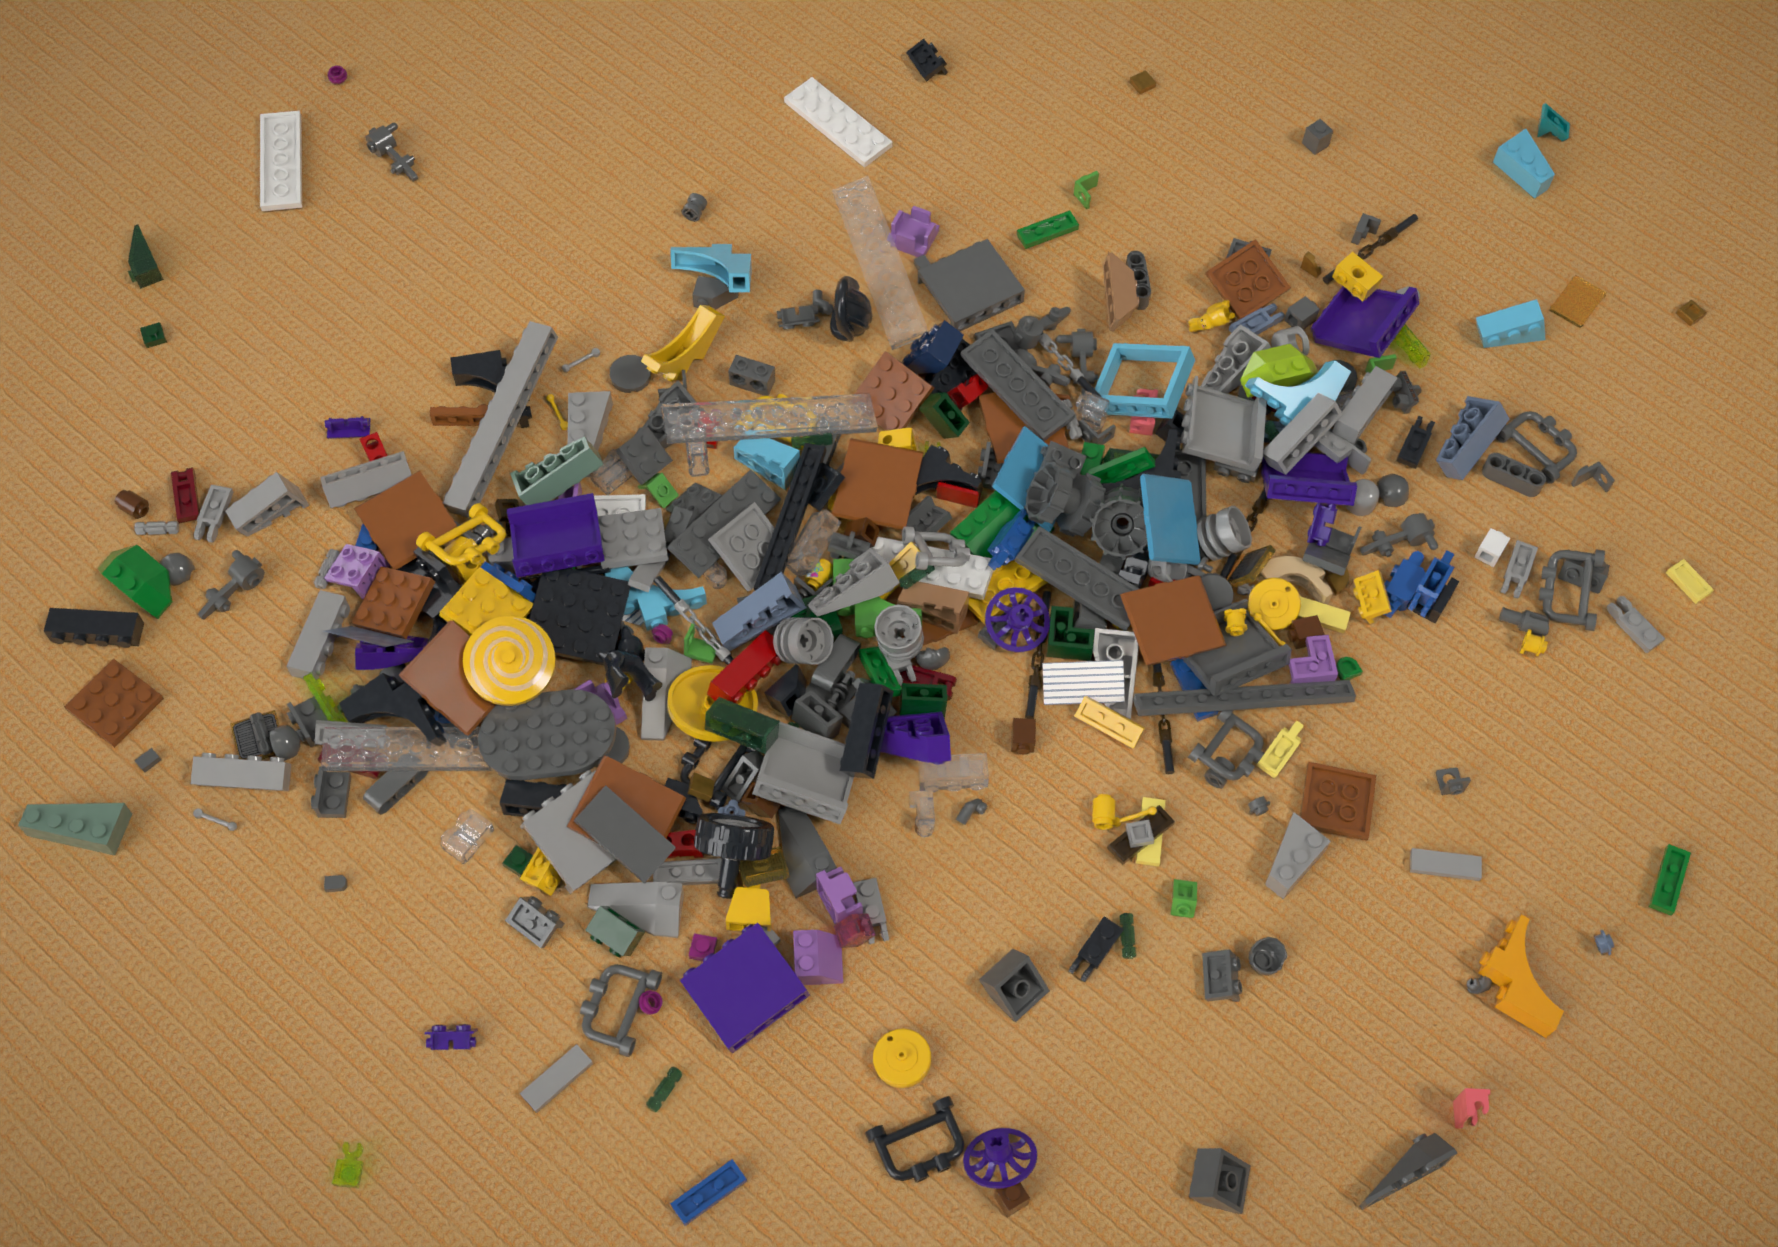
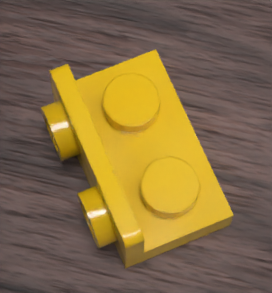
M1379 570L1354 579L1356 587L1353 588L1356 599L1360 600L1361 606L1358 607L1362 619H1366L1370 624L1375 623V617L1392 612Z
M539 847L520 877V880L524 883L540 889L549 896L554 893L562 879Z

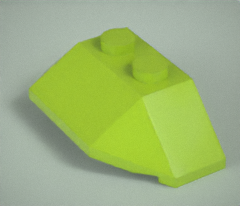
M1286 344L1253 352L1240 378V382L1249 398L1254 395L1250 393V389L1245 387L1248 379L1259 377L1274 385L1294 387L1308 381L1318 373V370L1310 358L1293 345Z

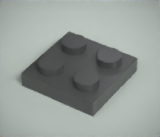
M648 427L615 450L640 485L673 461Z

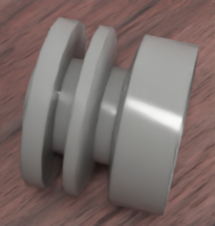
M1229 506L1218 511L1217 514H1210L1197 521L1199 543L1205 554L1213 561L1220 560L1231 553L1240 552L1251 546L1252 536L1248 522L1236 506Z
M899 604L889 606L881 611L876 618L874 628L878 646L883 655L899 662L915 657L922 649L924 642L918 614L910 607Z
M789 617L782 620L776 627L773 645L778 657L786 663L820 664L831 654L833 634L827 622L820 618Z

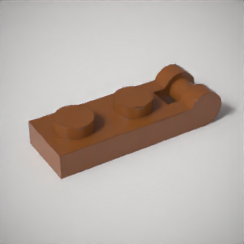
M481 404L477 408L466 406L430 407V417L433 426H479L481 419L484 418L488 410V405Z

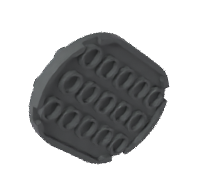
M576 689L543 692L535 699L521 705H496L481 724L478 734V746L488 767L507 779L532 780L575 775L594 768L599 764L598 762L604 755L609 754L616 738V722L607 703L591 692Z

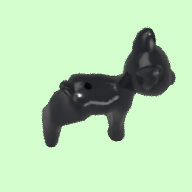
M627 626L622 628L621 639L617 642L615 650L599 652V656L603 659L606 680L613 699L619 697L622 694L623 687L628 684L629 678L625 673L629 674L635 681L646 701H652L656 697V692L663 684L644 665L645 649L643 643L637 636L631 635Z

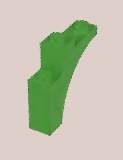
M833 559V585L836 583L835 577L839 573L844 575L850 569L849 564L854 559ZM875 597L836 610L837 615L841 616L855 615L856 637L871 638L876 636L874 626L878 615L887 607L895 604L889 603L880 597ZM911 608V609H913V610L918 614V616L920 617L921 626H922V610H921V608Z

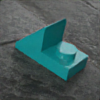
M1543 104L1538 123L1537 137L1551 132L1562 142L1569 139L1570 123L1548 104Z

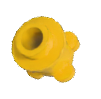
M1227 609L1224 611V621L1227 622L1225 630L1232 636H1240L1247 631L1248 628L1245 624L1246 609Z
M1528 629L1524 635L1520 653L1523 654L1524 651L1536 654L1535 656L1538 657L1540 653H1545L1548 641H1545V636L1531 634L1532 630Z

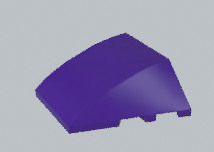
M408 635L407 640L414 642L388 647L360 641L355 648V670L383 669L412 661L427 645L428 638Z

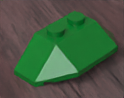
M139 545L111 552L98 567V570L105 578L157 619L173 603L169 570Z

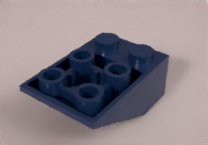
M945 320L939 325L935 324L929 333L926 331L920 339H915L910 346L912 351L904 357L901 363L916 374L938 373L947 367L964 334Z

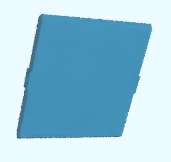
M1026 426L1022 428L1013 447L1006 455L1004 464L992 484L996 491L1020 510L1024 509L1026 505V490L1029 489L1031 481L1035 476L1034 473L1038 472L1044 459L1041 449L1043 446H1048ZM1055 519L1052 524L1047 522L1037 524L1050 532L1055 524Z
M1142 474L1140 481L1149 558L1152 561L1198 565L1201 561L1191 482L1185 479Z

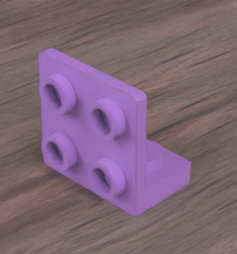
M346 544L326 574L325 580L352 587L364 599L380 567L391 568V565L379 551Z

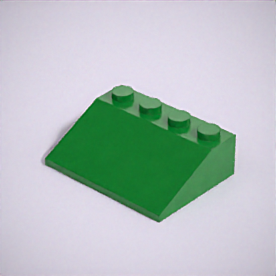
M995 491L950 532V535L956 539L965 540V548L970 549L971 555L992 558L987 549L1002 527L1011 521L1020 509L998 491ZM1025 515L1023 519L1027 522L1029 516ZM1036 523V524L1034 525V527H1033L1034 532L1032 533V535L1035 533V531H1036V530L1038 529V527L1040 526L1039 524Z

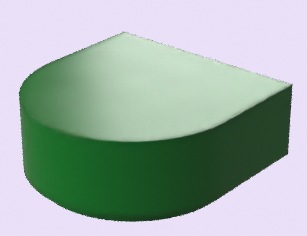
M1342 657L1336 664L1340 680H1351L1362 675L1363 671L1359 664L1351 657Z

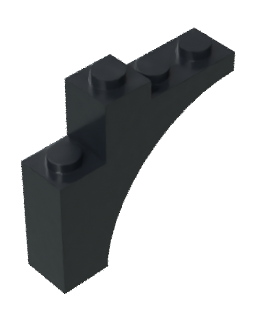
M500 350L450 357L452 375L456 386H475L496 393L497 385L501 382L507 366L506 357L502 358ZM530 406L525 407L520 417L521 428L530 427L529 419L532 418Z
M1169 429L1165 446L1155 460V467L1121 482L1101 483L1103 488H1106L1105 491L1120 487L1121 483H1123L1124 487H1132L1139 490L1141 488L1140 476L1142 474L1181 479V471H1173L1177 470L1179 459L1175 457V450H1180L1181 437H1177L1178 430Z
M931 444L922 459L915 495L937 489L938 482L978 491L979 493L983 490L981 478L975 473L970 472L969 474L963 471L958 464H950V454L945 448L941 446L937 448Z
M382 673L339 703L348 722L365 723L382 717L405 718L414 723L430 743L440 747L447 742L443 735L445 733L444 728L439 722H436L433 716L435 711L427 703L428 701L406 682L400 685L394 676L391 677Z

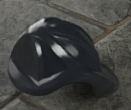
M843 276L837 283L834 296V310L830 319L832 335L846 342H852L854 337L864 334L865 330L870 328L869 324L872 322L873 317L869 299L859 291L860 286L857 280L850 276Z

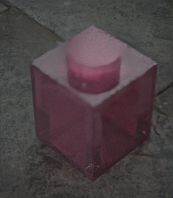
M868 913L851 914L834 926L841 948L859 947L875 936Z

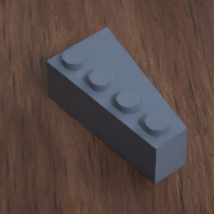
M1467 396L1465 400L1466 406L1458 414L1459 420L1457 425L1452 426L1450 430L1452 435L1450 439H1446L1436 459L1446 477L1463 480L1510 418L1499 401Z
M780 572L725 614L719 616L712 624L722 645L731 651L760 635L765 630L767 631L779 624L782 620L802 611L806 606L796 586Z

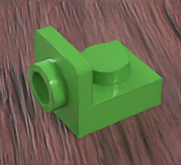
M1174 879L1170 914L1193 918L1197 904V882Z

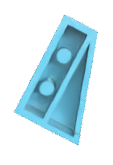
M1524 129L1499 146L1493 160L1495 165L1534 199L1549 189L1555 175L1527 129Z
M1537 299L1476 317L1477 330L1484 348L1546 340L1544 317Z
M748 430L733 447L734 459L786 490L791 484L798 465L800 450Z

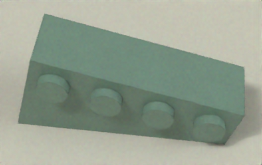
M584 436L562 447L559 453H549L544 456L543 461L537 464L531 462L525 465V470L521 472L515 470L510 475L519 498L526 505L551 501L557 496L562 495L574 484H578L587 475L597 471L604 463L599 452Z
M125 803L27 804L18 826L29 837L115 856L131 819L132 812Z

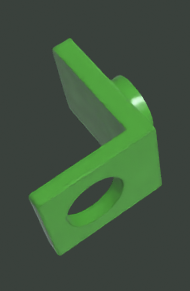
M1098 171L1084 175L1075 181L1073 194L1086 209H1089L1091 195L1087 191L1098 185Z
M1396 354L1382 355L1380 358H1370L1365 372L1371 373L1375 366L1382 370L1393 369L1397 359Z
M656 473L645 483L637 486L639 489H648L661 508H665L679 496L663 473Z
M691 623L684 638V655L712 664L716 651L704 640L694 638L695 624Z

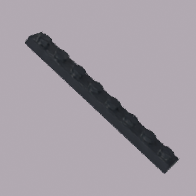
M805 443L758 573L754 585L755 591L780 572L784 574L827 452L826 446Z

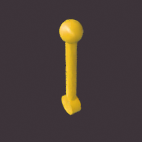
M548 394L546 400L551 403L560 420L561 429L567 430L568 422L564 421L555 404L554 395Z
M1260 613L1254 614L1253 619L1259 621L1278 643L1279 647L1286 644L1264 622Z
M1151 806L1148 810L1120 819L1115 817L1113 825L1119 827L1122 822L1148 814L1155 815L1157 809Z

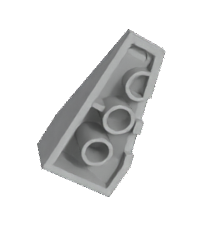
M1241 324L1226 338L1221 354L1215 358L1216 363L1213 369L1207 373L1200 387L1228 394L1241 385L1240 378L1253 352L1271 348L1269 342Z
M870 548L849 564L850 569L844 575L839 573L835 577L836 583L832 587L824 588L808 604V607L818 617L881 596L893 590L900 582L889 563L875 550Z
M1095 628L1093 644L1095 661L1123 660L1125 702L1105 703V706L1131 720L1139 652L1137 639L1134 632Z
M645 647L644 665L663 685L656 692V697L652 701H646L643 695L641 740L664 741L672 724V719L667 709L670 686L680 674L692 668V658L669 648Z
M669 882L591 884L588 908L597 911L600 906H609L653 936L678 938L684 899L683 885L681 883Z

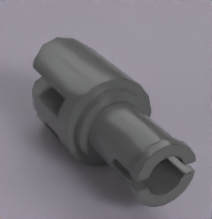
M1505 607L1500 612L1499 621L1518 625L1520 631L1527 632L1528 629H1531V634L1541 637L1549 633L1548 616L1529 610L1522 611L1521 613Z

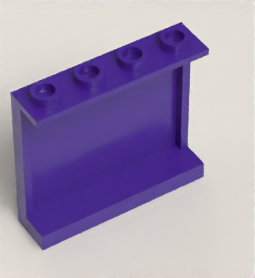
M1342 286L1327 308L1323 310L1321 316L1313 323L1311 332L1314 342L1380 358L1420 304L1417 288L1409 287L1404 295L1377 289L1367 299L1361 301Z
M1306 453L1286 475L1270 467L1264 457L1261 461L1260 469L1266 496L1271 499L1354 506L1357 483L1350 482L1346 471L1348 456L1339 463H1336L1326 454Z
M593 493L507 509L514 557L512 562L516 577L605 561L598 512Z
M759 923L748 925L742 930V934L739 937L725 942L720 951L706 956L701 965L697 968H690L683 974V978L680 979V982L732 1054L810 996L805 986Z

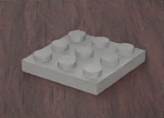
M755 502L708 539L747 592L754 588L775 529Z
M661 508L598 516L605 561L601 562L602 569L668 561Z

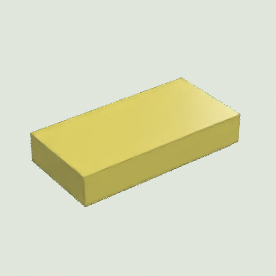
M1685 559L1669 568L1666 572L1695 604L1711 595L1714 591Z

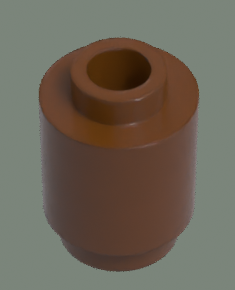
M130 490L120 491L115 498V504L118 508L135 519L144 517L149 511L148 500Z

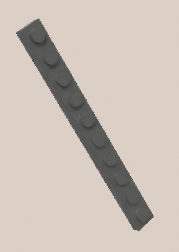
M1350 680L1237 687L1216 697L1208 689L1134 694L1133 701L1138 716L1348 703L1355 702L1356 694Z

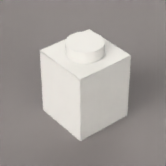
M1490 528L1474 558L1494 568L1510 538L1502 532Z

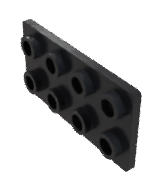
M963 338L947 367L938 373H927L924 380L934 387L930 394L943 392L947 394L952 388L961 383L965 384L966 380L977 374L961 357V352L970 346Z
M418 547L413 551L416 558L396 570L430 577L435 581L422 611L433 620H436L440 617V611L459 591L462 585L452 578L447 567L442 562Z

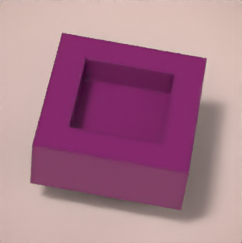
M694 933L688 955L689 959L703 961L706 956L715 953L717 938Z

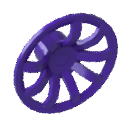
M1014 587L1000 591L991 599L986 608L985 625L992 640L1001 648L1011 652H1026L1036 648L1043 642L1049 630L1050 618L1046 605L1037 594L1024 588ZM1015 593L1028 595L1023 604H1018ZM1009 594L1012 607L1004 605L998 599ZM1032 599L1039 604L1040 610L1032 611L1029 607ZM994 604L1000 610L1006 612L1007 615L991 616ZM1044 614V627L1035 624L1032 621L1033 617ZM1007 621V625L995 634L991 622ZM1029 627L1041 633L1035 642L1030 637ZM1012 628L1014 631L1009 645L999 638ZM1020 631L1023 633L1028 644L1027 646L1016 647Z
M1011 1128L989 1130L977 1136L966 1148L963 1158L964 1169L972 1181L983 1187L993 1189L1010 1187L1020 1183L1032 1173L1037 1162V1149L1032 1139L1019 1130ZM1009 1134L1016 1135L1021 1139L1018 1142L1010 1143ZM982 1140L985 1149L981 1151L974 1150L973 1148ZM1027 1143L1031 1152L1022 1153L1016 1149L1023 1147ZM970 1156L976 1158L983 1157L980 1162L970 1166ZM1013 1157L1021 1160L1030 1159V1163L1027 1168H1023ZM989 1162L987 1172L983 1178L974 1173L981 1170ZM1005 1163H1008L1019 1175L1009 1180ZM996 1165H999L1002 1177L1000 1182L990 1181Z

